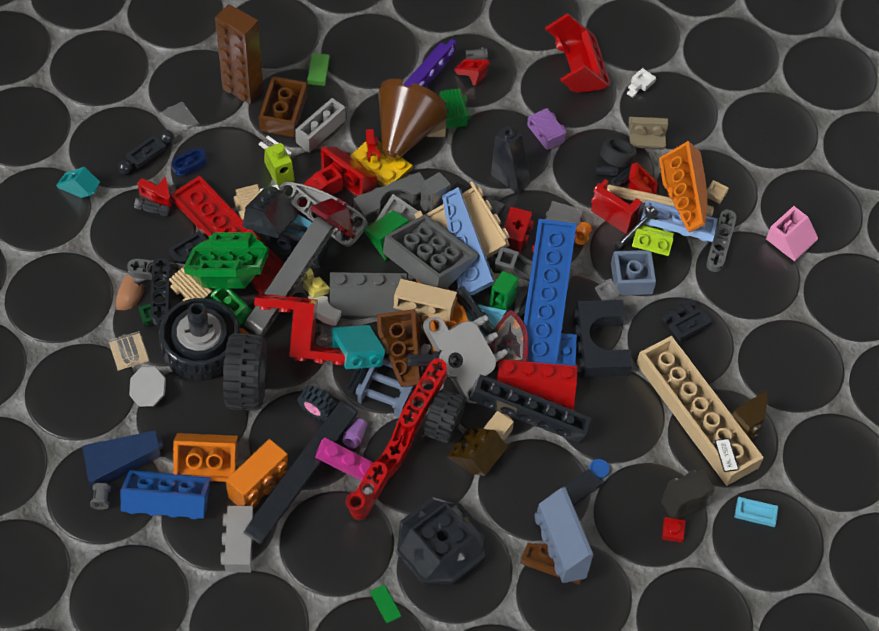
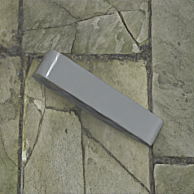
M284 182L279 190L285 193L287 188L292 187L293 193L287 196L294 207L312 221L315 219L313 216L314 212L310 209L312 205L330 198L336 201L338 199L316 188L293 182ZM304 198L307 199V205L305 207H300V200ZM347 205L346 207L351 213L353 227L354 221L358 218L362 219V225L354 227V240L350 238L348 241L346 239L344 241V233L336 228L331 236L342 245L349 247L364 232L363 230L367 228L368 222L362 214Z

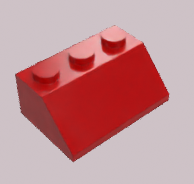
M337 147L321 148L322 169L333 164L342 176L343 187L354 195L366 194L377 187L376 174L363 167L359 161L352 159L347 152L341 151Z

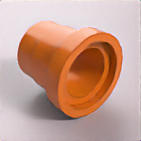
M581 222L577 226L575 243L580 245L587 243L592 231L589 223Z

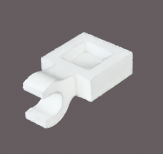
M642 68L632 77V84L629 86L630 90L627 94L633 98L639 89L647 90L655 82L656 77Z

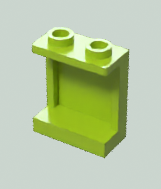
M643 225L640 229H636L632 247L669 256L674 233Z

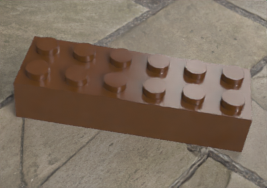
M228 4L215 17L222 88L226 92L236 95L240 100L252 104L264 91L259 23L257 19Z

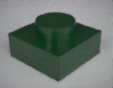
M151 303L138 307L143 325L153 324L150 314ZM158 309L157 318H161L160 309Z

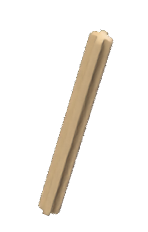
M608 185L607 187L609 192L619 198L633 201L637 198L642 203L650 200L675 207L670 197L614 185ZM707 205L706 216L711 217L713 215V206Z

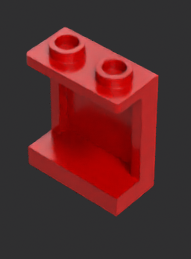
M605 179L601 184L598 183L593 190L595 194L591 200V211L627 234L638 221L642 201L636 198L629 205L607 190L609 181Z

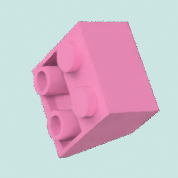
M793 206L770 227L766 240L795 262L818 240V237L808 216Z

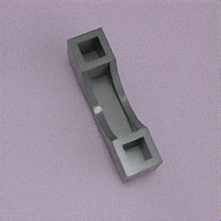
M418 172L410 174L401 180L393 181L386 186L375 188L366 194H360L354 198V209L362 214L367 222L370 223L377 219L381 208L388 202L392 194L412 205L420 203L422 182L425 180L421 173Z
M500 247L495 261V270L512 273L518 278L530 281L532 261L517 251ZM570 269L568 287L572 279L573 269Z

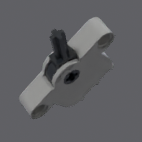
M487 315L479 317L472 322L457 323L449 329L441 318L430 317L424 321L423 329L435 351H433V354H409L407 356V365L428 366L434 359L444 360L447 364V376L451 377L460 395L465 397V402L475 403L469 400V392L472 390L474 382L480 374L486 376L491 373L496 366V362L504 358L508 352L506 349H503L493 354L488 344L498 338V334L494 332L483 337L478 327L489 320ZM433 320L438 324L436 331H432L430 328V323ZM450 358H456L457 361L452 363Z

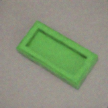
M312 53L307 80L308 84L325 86L330 55Z

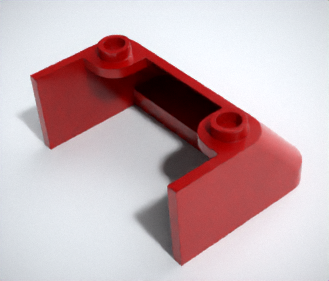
M568 13L545 27L546 31L556 38L557 42L555 44L558 50L563 51L567 56L571 72L562 77L561 82L567 85L572 92L581 93L604 90L610 86L598 42L592 32Z

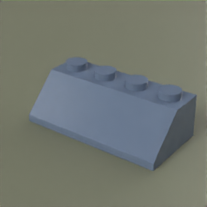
M560 488L539 503L537 513H535V521L541 527L543 541L547 542L548 554L555 562L556 574L560 575L563 583L587 578L593 553L566 488Z

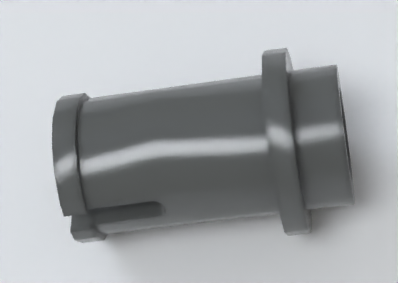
M481 47V49L466 50V59H488L487 48L483 49Z

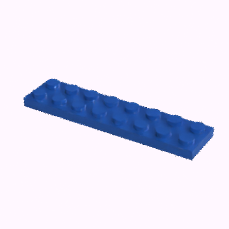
M539 219L523 322L528 333L527 362L557 364L577 223Z

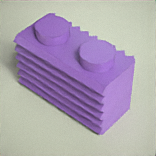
M548 108L528 117V127L546 150L564 143L566 129L558 123L554 113H550Z

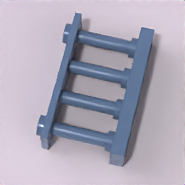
M380 339V343H381V345L383 346V348L385 349V347H384V345H383V343H382V340ZM424 343L421 348V354H431V346ZM384 357L383 365L392 368L390 359ZM421 366V375L424 371L425 366ZM371 367L363 383H359L356 389L358 403L362 404L364 397L368 396L392 405L394 416L399 418L416 386L401 388L398 380L376 373L379 367ZM372 380L400 389L401 394L399 397L393 398L371 390L369 387Z

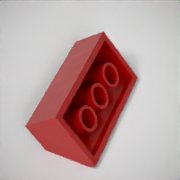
M499 360L497 381L574 410L577 366Z

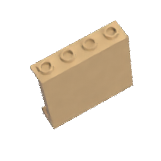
M470 182L472 188L462 194L485 256L489 258L498 253L500 247L506 248L510 246L507 240L510 236L505 228H500L499 224H501V221L497 214L493 215L491 213L492 207L489 201L483 200L482 196L484 194L479 186L475 187L474 183ZM444 204L426 214L448 231ZM419 211L414 215L417 219L421 217L423 214L421 211Z

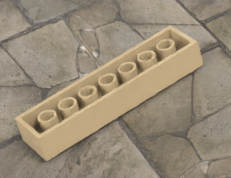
M672 336L639 353L636 364L726 486L759 468L764 457ZM730 438L739 470L723 471L715 440Z

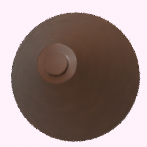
M401 79L383 81L378 91L382 148L385 157L392 161L400 159L444 121L448 113V109L445 110L446 103L437 94L416 83H413L411 87L403 85V80Z

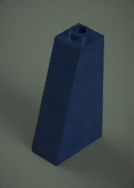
M156 431L83 445L91 491L96 483L108 484L128 474L129 470H136L160 458L159 449H163L161 437L157 438Z

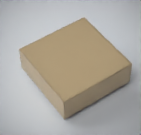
M713 180L707 189V198L720 204L729 188Z

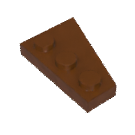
M527 543L520 564L560 577V575L556 574L553 558H550L548 554V545ZM576 580V581H571V582L580 584V581H581V580Z

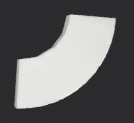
M309 295V299H318L316 318L326 324L336 326L341 317V311L333 308L328 303V297L319 296L312 298Z

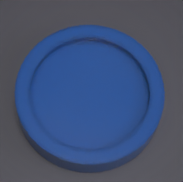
M596 459L590 463L589 470L597 479H602L608 475L609 465L602 459Z

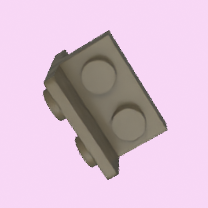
M629 117L630 143L635 148L665 149L668 119Z

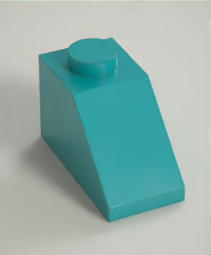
M85 167L66 172L56 186L59 189L83 198L92 196L97 191L96 187L100 181Z

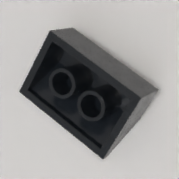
M266 186L245 207L242 227L279 238L298 217V212L284 191L278 190L274 186Z
M289 226L279 238L267 235V246L274 252L290 256L306 231ZM328 241L312 265L320 267L328 251Z

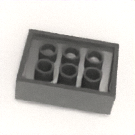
M426 214L386 235L382 252L420 283L442 289L448 288L479 255Z

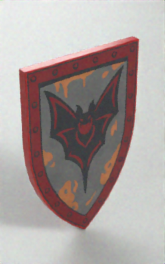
M510 310L495 327L498 338L491 342L490 349L493 354L506 349L508 354L502 360L527 362L528 333L521 318Z

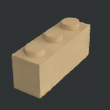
M400 279L394 294L393 308L399 310L415 309L420 315L439 317L450 322L456 304L457 292Z

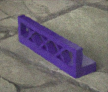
M451 39L447 45L440 43L403 85L411 87L413 83H416L426 88L455 55L456 41Z

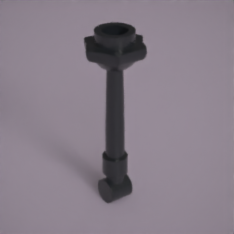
M652 205L645 207L646 216L627 235L625 234L622 240H618L615 243L619 250H622L625 247V243L631 240L630 238L636 233L637 228L640 229L649 219H658L657 215L659 212Z

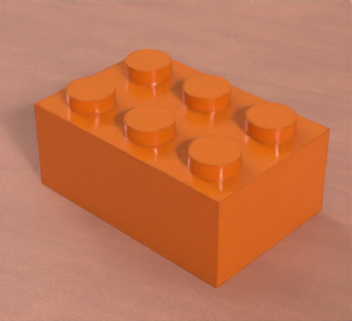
M269 439L226 480L228 498L237 506H253L254 509L259 504L260 499L264 495L270 494L274 489V485L281 481L288 472L287 453Z

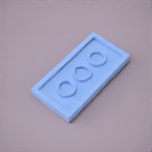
M650 200L646 201L645 207L652 205L659 214L657 215V220L649 219L645 225L650 227L656 226L665 231L678 232L683 236L696 237L702 241H713L717 218L706 216L705 225L689 233L675 207ZM644 207V211H643L641 220L646 216V215H645V207Z

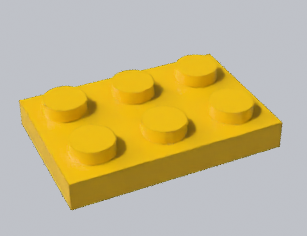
M379 141L378 147L375 148L381 153L380 161L377 160L376 156L371 157V162L367 161L366 142L350 155L352 159L359 161L363 167L373 171L377 176V183L382 187L393 181L403 179L412 170L413 166L402 157L394 161L387 159L383 153L382 143Z

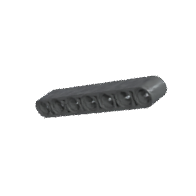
M319 216L316 217L264 294L291 296L331 237L335 226ZM256 306L246 320L245 327L255 334L264 336L280 313L279 308L273 307L271 310H261L259 306Z

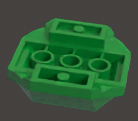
M215 232L209 236L208 240L201 242L192 249L184 265V272L190 275L203 288H246L256 274H261L268 257V248L261 241L257 240L252 232Z

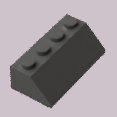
M330 272V305L341 311V317L377 318V314L404 311L393 308L394 294L400 279L407 280V273Z

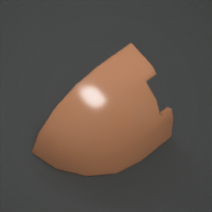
M125 275L118 291L116 310L131 309L142 299L145 288L142 284L139 286L133 282V277Z

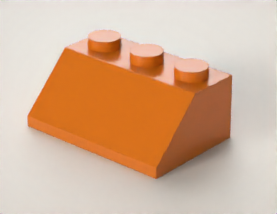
M177 433L174 439L173 474L211 477V481L226 482L236 471L238 436Z

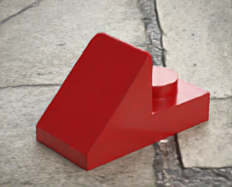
M465 59L454 70L457 75L469 76L473 85L476 86L485 78L490 62L489 60Z
M638 162L632 164L629 174V189L657 194L658 182Z
M166 177L157 186L143 178L137 183L139 194L156 203H160L161 206L163 204L169 206L170 209L172 208Z

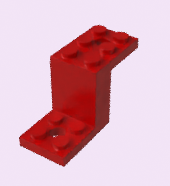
M262 293L255 297L254 305L259 306L261 310H271L273 307L279 308L281 312H291V310H294L289 357H294L296 361H306V358L314 359L316 363H325L327 360L333 361L335 365H344L345 356L340 348L314 346L318 299Z

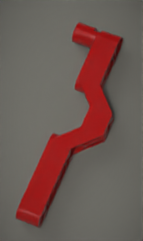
M438 358L430 362L402 410L393 436L383 454L369 467L356 492H352L347 496L346 504L354 519L363 520L368 516L385 484L400 468L406 458L420 423L447 378V364L444 360ZM427 384L434 386L431 390L424 389V386ZM417 401L424 402V405L421 407H415L414 403ZM412 417L413 422L406 424L405 420L409 421ZM397 450H399L400 454L396 453L394 456L392 455V451L396 452ZM382 470L383 475L378 474V476L376 477L375 472L379 473ZM368 487L374 488V492L370 495L364 494V490Z

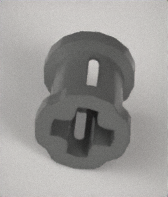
M96 483L93 485L94 496L90 506L99 510L107 509L109 507V502L107 501L108 493L111 492V486L105 483Z

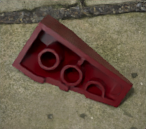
M330 198L311 206L310 209L317 216L354 240L355 232L350 210L346 207L347 203L339 198L337 201Z

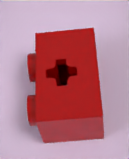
M510 207L504 225L510 236L507 239L510 246L506 248L521 252L523 245H527L529 239L527 231L532 230L534 220H531L532 212Z

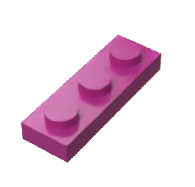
M326 438L321 440L315 458L362 481L369 467L373 464V462Z

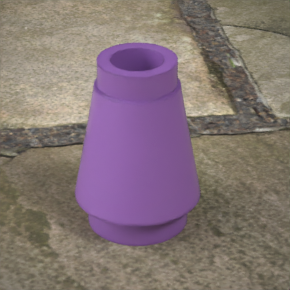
M357 419L343 434V443L353 449L360 446L367 423L363 419Z

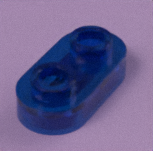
M194 148L174 158L171 163L173 172L177 175H185L203 166L206 163V154L204 150Z

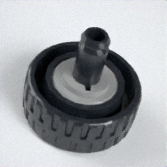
M192 298L178 303L165 314L159 327V345L165 363L173 372L187 379L206 380L223 374L227 341L230 335L241 333L239 322L230 308L213 299Z

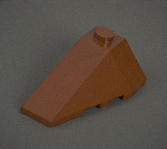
M415 309L377 314L378 334L400 387L417 386L421 379V366H408L407 356L409 354H421L419 314Z

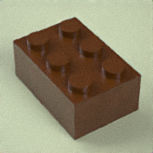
M272 76L259 115L260 131L295 137V130L298 128L307 99L306 82Z

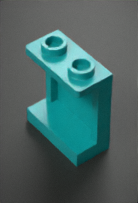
M370 325L333 327L330 344L332 348H340L345 356V369L381 367L383 365L385 349Z

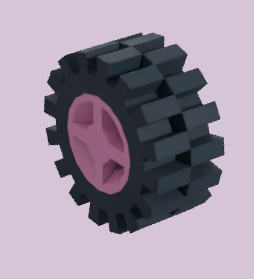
M308 385L297 401L303 407L302 409L307 411V414L313 415L315 419L317 417L320 421H325L335 409L336 403L333 402V398L329 397L328 393L325 394L323 392L324 390H319L317 386Z

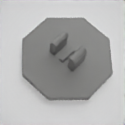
M140 367L130 378L129 395L140 407L155 406L165 395L166 378L157 367Z

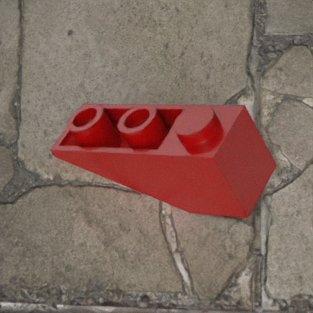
M333 164L316 172L303 184L330 195L343 190L342 176ZM307 199L300 200L299 206L305 207L308 203Z

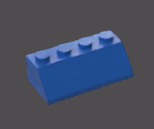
M129 470L121 488V511L130 514L146 513L151 516L168 515L170 517L180 516L191 519H204L211 477Z

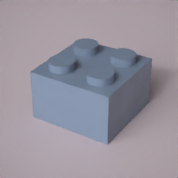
M614 251L611 269L615 295L653 294L656 279L651 251Z

